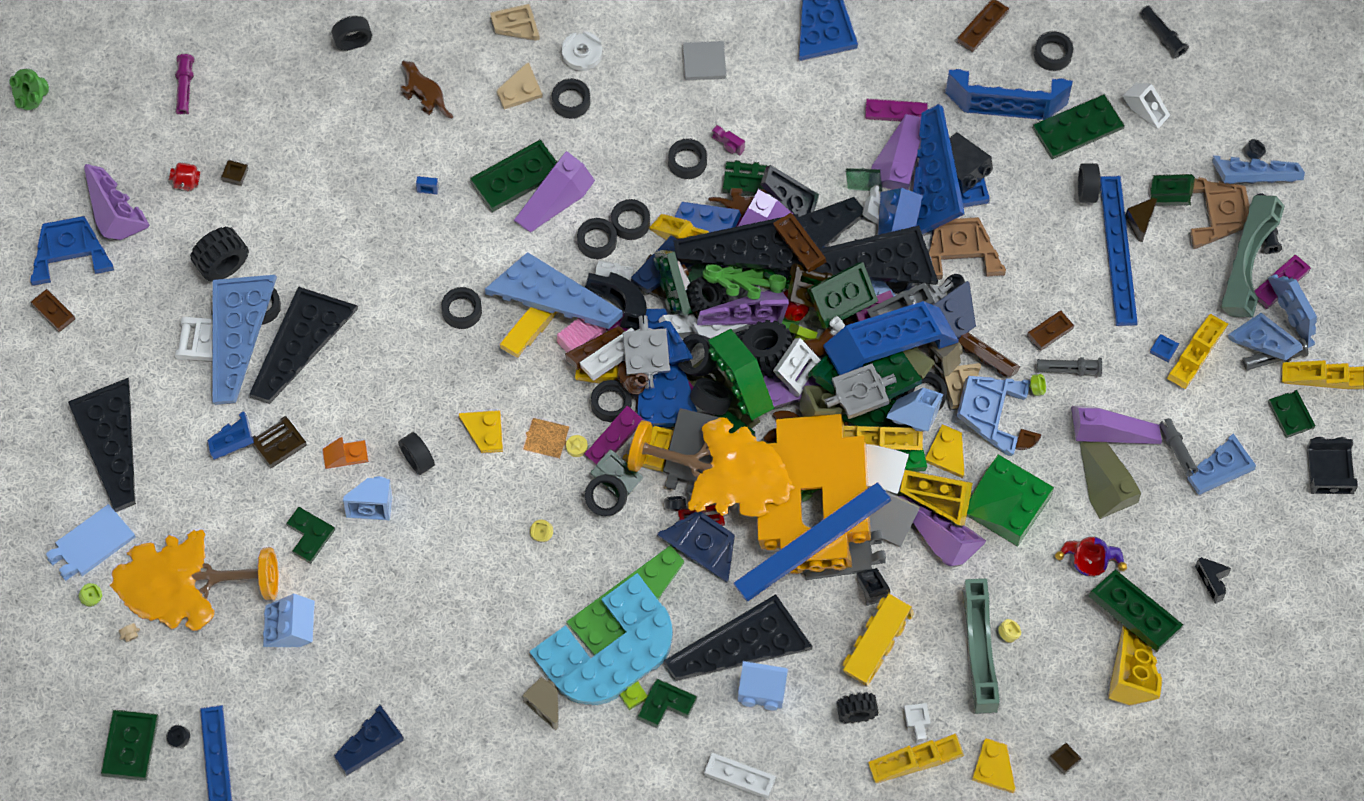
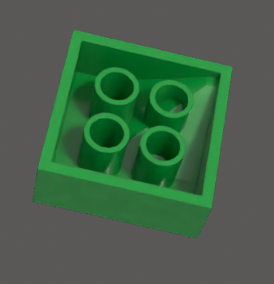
M730 328L709 339L708 342L711 347L708 350L713 361L717 360L719 368L722 372L725 371L729 381L733 382L734 386L731 388L735 397L740 400L738 407L743 415L747 414L751 420H754L775 409L756 358Z
M998 454L970 498L967 517L1018 547L1051 499L1054 487Z

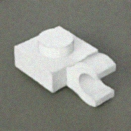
M927 703L904 706L907 729L915 730L917 745L925 743L927 739L925 728L930 727L931 724Z

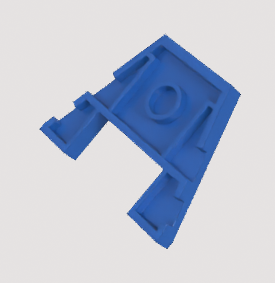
M85 216L42 224L37 246L38 252L33 265V275H31L30 279L32 286L51 282L49 263L92 255L95 274L114 271L113 263L99 243Z

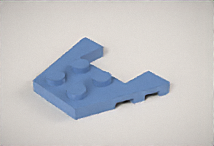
M968 376L965 379L957 417L1004 454L1012 456L1015 452L1018 437L998 430L1005 395L1025 400L1031 381L997 380L992 377Z

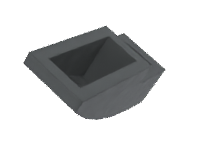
M924 282L867 309L872 318L922 301L932 305L935 302Z

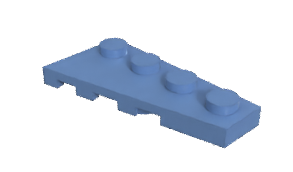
M1213 155L1212 159L1213 165L1223 182L1228 184L1262 181L1270 183L1276 181L1295 182L1296 180H1304L1305 176L1304 170L1297 162L1272 160L1270 164H1267L1260 159L1243 162L1240 161L1239 157L1221 160V156Z

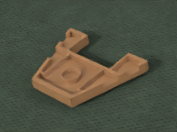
M1202 177L1195 178L1193 194L1204 193L1211 227L1191 229L1190 235L1193 249L1200 248L1243 230L1250 206L1246 186L1228 184L1223 181L1218 183L1211 182Z
M979 217L954 219L935 229L929 255L937 279H943L942 259L984 257L986 276H1002L1006 274V268L999 260V255L994 250Z

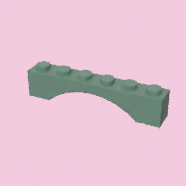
M1253 196L1252 203L1249 206L1247 221L1244 223L1242 238L1238 243L1236 259L1233 261L1231 276L1227 282V290L1222 299V308L1229 316L1252 318L1254 316L1258 297L1252 282L1253 264L1264 240L1280 224L1285 205L1277 196Z
M987 578L965 579L963 597L975 714L997 713L1000 699L991 644Z

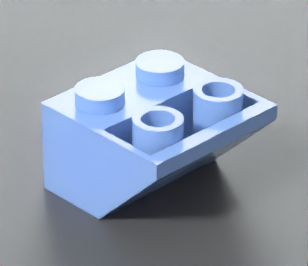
M924 387L897 399L887 418L892 419L896 424H906L912 426L917 431L928 432L937 417L943 394Z
M291 594L265 605L263 647H302L312 643L315 601L297 594Z

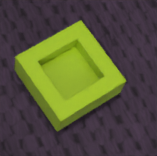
M793 323L789 327L790 332L795 333L794 338H801L802 340L816 338L818 332Z
M638 681L619 694L629 710L646 701L648 697Z

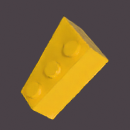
M904 470L900 492L952 520L959 526H965L973 483Z

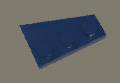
M671 235L656 252L660 250L675 251L673 240H676V238ZM655 254L631 277V282L646 293L660 287L659 279L661 275L654 265ZM680 263L681 265L684 264L687 270L695 265H701L694 263Z
M380 704L375 709V713L371 718L363 722L362 728L354 736H351L336 752L334 758L346 776L403 742L404 737Z

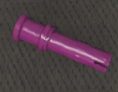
M179 54L176 57L178 70L175 72L176 79L178 80L176 113L185 114L186 111V114H189L190 83L194 78L192 64L195 62V57L190 54Z

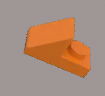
M340 437L323 448L325 469L369 462L365 440L343 443V437Z

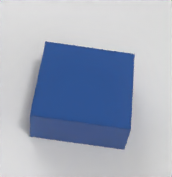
M417 176V193L438 195V178Z
M1160 334L1150 353L1169 363L1179 343Z

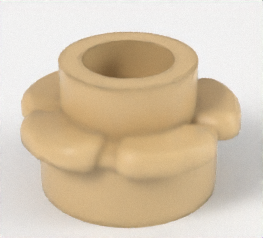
M135 623L123 627L118 631L121 636L119 639H125L126 642L137 638L140 628H137Z

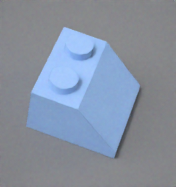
M381 476L367 478L343 496L346 518L390 520L393 497L390 479Z
M743 661L738 702H742V705L747 707L761 705L771 711H775L777 708L782 709L788 668Z

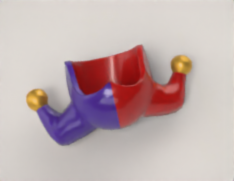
M1095 536L1086 537L1081 541H1066L1061 550L1055 554L1057 560H1063L1064 555L1067 553L1073 554L1076 570L1087 576H1098L1104 573L1109 560H1114L1118 563L1119 571L1127 570V564L1124 563L1121 548L1107 546L1105 541Z

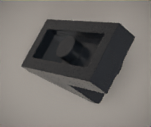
M1203 557L1199 558L1195 568L1214 603H1219L1223 601L1226 595L1225 584L1222 580L1219 581V579L1229 576L1231 568Z
M878 568L856 573L858 583L864 591L867 606L879 603L882 597L886 598L891 593Z

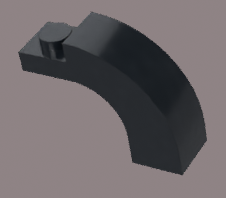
M610 272L609 277L588 273L584 287L599 297L614 302L622 310L623 317L621 318L620 327L633 328L635 331L640 329L638 317L646 316L647 305L644 295L639 288L627 278Z

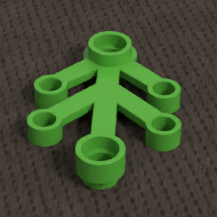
M708 265L703 271V277L708 282L720 283L726 287V294L730 296H737L740 287L748 291L747 296L749 298L759 299L761 289L751 284L770 287V290L775 293H781L786 286V278L784 276L771 275L769 280L763 279L764 270L759 268H752L742 272L743 267L730 266L722 269V267L717 265Z

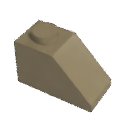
M934 341L928 343L929 357L934 361V366L944 376H949L961 363L960 355L963 353L961 344L958 342L938 349Z
M541 676L523 694V702L556 731L559 728L558 688L551 680L546 681Z

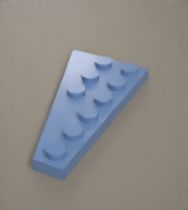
M528 252L485 288L486 295L493 296V294L503 296V299L511 301V299L517 300L525 306L553 314L555 311L564 314V317L572 319L574 316L584 319L585 323L607 329L623 317L622 310Z
M275 274L213 280V403L215 405L236 403L277 279Z

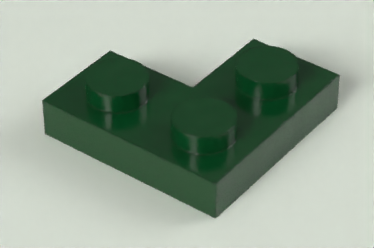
M299 506L286 523L289 528L303 535L292 550V553L310 564L335 531L334 526Z
M657 678L638 715V720L659 728L667 710L688 718L698 696Z

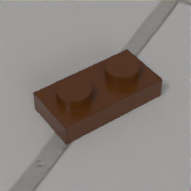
M48 289L31 301L32 307L58 332H61L76 320L75 316Z
M1060 310L1030 330L1027 337L1042 351L1073 330L1074 324Z

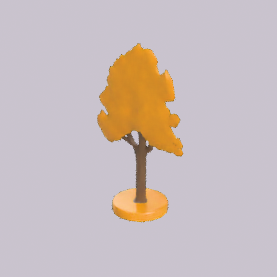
M720 417L703 425L702 431L705 444L698 453L693 455H685L650 445L652 424L646 420H642L639 423L631 443L628 457V469L630 471H639L647 454L691 468L693 475L697 477V481L694 482L691 500L688 502V509L690 511H704L706 506L716 503V511L723 516L728 514L729 506L740 503V513L742 515L760 517L769 513L765 507L766 503L780 505L788 501L790 490L795 488L788 476V472L784 468L785 464L782 462L779 454L775 452V448L767 445L764 441H756V437L752 435L748 427H741L736 432L729 433V429L733 428V424L727 418ZM705 455L713 457V462L704 463L698 460ZM697 469L703 470V473H699Z
M200 529L198 531L193 530L187 534L188 538L181 544H179V539L169 535L165 538L167 546L163 547L161 552H157L154 543L151 542L134 546L127 552V555L131 556L133 561L127 564H119L112 570L113 582L110 584V587L118 594L119 598L124 601V605L129 607L130 611L137 614L139 618H147L151 621L159 619L160 622L174 629L183 618L187 617L188 621L185 627L196 631L200 630L214 617L215 611L207 600L211 586L221 581L258 579L263 598L271 601L277 598L279 569L276 553L272 547L261 549L258 557V569L224 571L212 569L211 565L204 563V538L206 535L204 530ZM201 568L207 569V571L201 572ZM197 580H208V583L203 588H195Z

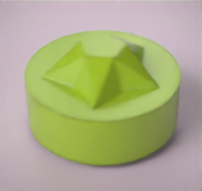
M1035 374L1031 377L1030 388L1035 396L1044 395L1046 392V380L1042 374Z
M85 584L79 591V600L85 606H95L102 598V591L96 584Z

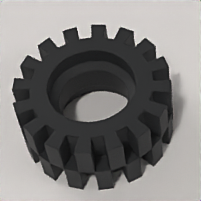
M703 276L695 279L688 284L686 289L687 298L690 300L689 305L693 306L691 310L693 312L697 311V315H699L700 311L726 303L723 301L726 299V295H723L726 292L725 288L721 289L720 286L722 285L720 283L708 282ZM702 289L707 292L710 302L706 301L703 297Z
M873 693L849 694L850 696L845 695L836 701L839 721L841 723L844 722V724L849 722L851 724L855 722L860 723L861 721L867 722L879 714L876 695H873Z

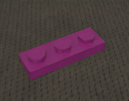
M866 99L865 119L901 122L906 114L921 117V113L928 110V103Z
M1295 254L1274 274H1277L1278 278L1285 276L1289 279H1296L1299 282L1310 272L1311 267ZM1268 279L1255 290L1258 302L1266 309L1278 300Z
M626 406L584 453L585 456L597 465L610 449L616 453L633 435L639 423L644 419L629 406Z

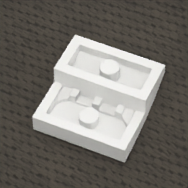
M866 444L868 488L878 482L885 491L897 495L909 454Z

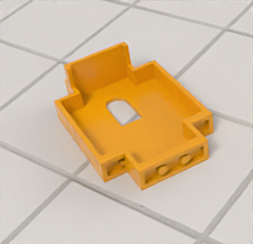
M841 414L776 419L777 443H769L767 445L774 447L775 452L781 457L782 462L785 464L784 468L788 472V476L795 488L790 490L788 501L780 505L774 503L765 504L766 510L769 513L758 517V541L761 549L769 551L776 550L777 548L782 549L811 529V527L805 526L802 522L801 490H823L824 520L868 489L864 436L844 437V424ZM870 516L789 573L799 574L805 570L822 572L825 569L844 570L852 567L849 542L864 543L871 540Z

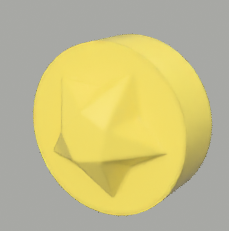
M581 435L571 436L566 442L568 454L573 457L583 456L588 450L587 440Z
M542 519L535 521L530 528L532 538L539 542L550 540L553 535L551 523Z
M1006 619L998 627L1000 636L1007 642H1014L1021 636L1020 626L1014 620Z

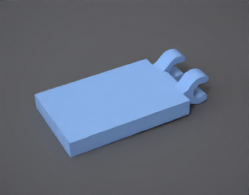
M108 504L56 541L55 544L58 548L46 553L47 560L53 566L61 559H65L68 564L59 569L60 575L65 581L78 572L81 576H84L133 540L135 534Z

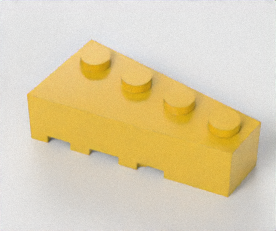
M888 594L886 598L882 597L877 605L879 611L875 617L871 616L865 626L867 631L864 636L860 635L854 644V647H856L852 655H847L842 665L844 666L845 674L866 686L870 684L884 661L882 657L884 655L887 656L895 643L894 637L901 636L904 631L906 618L911 620L914 615L912 606L891 594Z

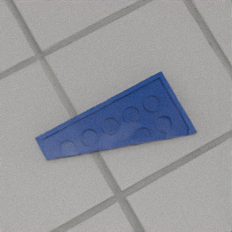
M844 0L802 1L799 61L858 48V42Z
M939 104L921 113L919 132L921 145L917 151L919 164L915 170L913 192L923 195L916 226L919 225L922 235L965 215L943 106Z
M647 309L648 325L659 323V319L663 315H667L666 309ZM678 363L670 365L669 373L654 375V388L650 389L649 382V389H644L638 397L637 414L644 420L650 421L652 427H675L680 408L697 412L696 405L690 399L691 389L686 373L681 370Z

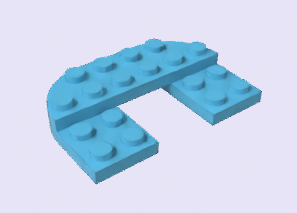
M638 573L602 598V602L626 633L598 654L590 658L566 625L529 651L547 677L557 686L558 691L569 700L589 705H601L611 702L653 669L659 668L667 658L673 638L670 616L664 605L662 606Z

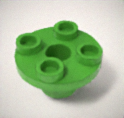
M20 69L14 76L10 77L9 83L12 87L14 102L17 108L25 110L36 109L41 104L43 97L49 92L47 80L39 77L32 69Z

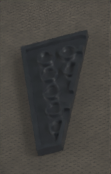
M854 196L800 216V225L819 249L828 247L829 243L838 239L843 231L851 228L864 217L862 215L864 208ZM771 269L775 275L784 276L786 281L791 276L790 271Z
M793 214L797 221L800 223L799 215ZM782 217L673 240L677 261L680 263L790 271L791 266L795 263L804 268L774 228L773 223Z
M919 225L820 248L819 250L826 258V263L813 270L835 275L858 262H863L871 281L938 284V279Z
M298 286L249 393L250 398L271 404L358 310V305Z
M128 377L68 401L115 512L136 504L130 380Z
M775 594L664 660V665L675 681L743 666V661L756 663L812 650L813 646Z

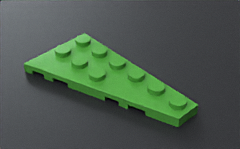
M670 545L567 621V625L595 656L626 633L602 602V598L638 573L659 600L683 566L684 560Z

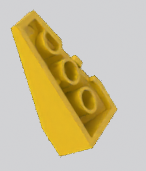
M1124 625L1110 681L1108 699L1127 705L1157 700L1161 696L1162 677L1161 673L1157 671L1156 664L1158 662L1156 656H1153L1150 646Z

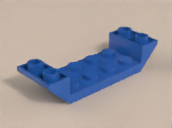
M949 69L945 94L964 113L1044 120L1068 105L1073 81L1063 78L1052 79L1049 93L1041 90L1026 91L1023 89H1004L1002 87H983L982 85L971 86L968 85L969 71Z
M922 301L847 325L824 344V349L840 376L863 367L864 363L934 341L938 349L958 343V339L941 309Z

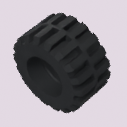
M225 226L203 236L193 247L190 259L205 280L212 282L213 280L225 279L235 273L248 258L249 249L232 227Z
M765 320V322L758 321L756 322L757 324L748 326L749 329H745L739 339L756 358L763 378L765 375H768V378L775 374L773 370L793 340L790 330L783 323L779 324V321L775 320L773 322H770V320Z

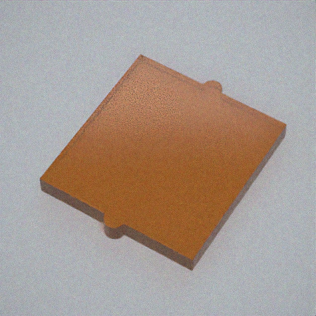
M533 418L530 429L526 432L527 439L523 450L560 459L563 447L567 442L566 437L569 426Z

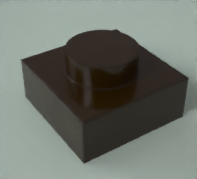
M228 160L221 176L222 181L242 186L249 169L248 165Z
M1067 742L1049 757V760L1064 775L1081 762L1082 759Z

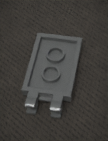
M680 408L669 450L685 455L698 453L705 444L702 431L703 425L719 417ZM705 455L699 458L698 461L711 463L713 457ZM666 460L664 472L670 473L666 487L676 490L679 478L688 480L690 482L687 492L692 494L697 477L693 475L691 468ZM697 469L699 473H703V470Z
M881 530L871 532V540L864 543L849 542L852 567L844 570L825 569L822 572L805 570L806 579L813 580L856 574L871 570V565L886 563L885 550L872 553L871 545L882 543Z

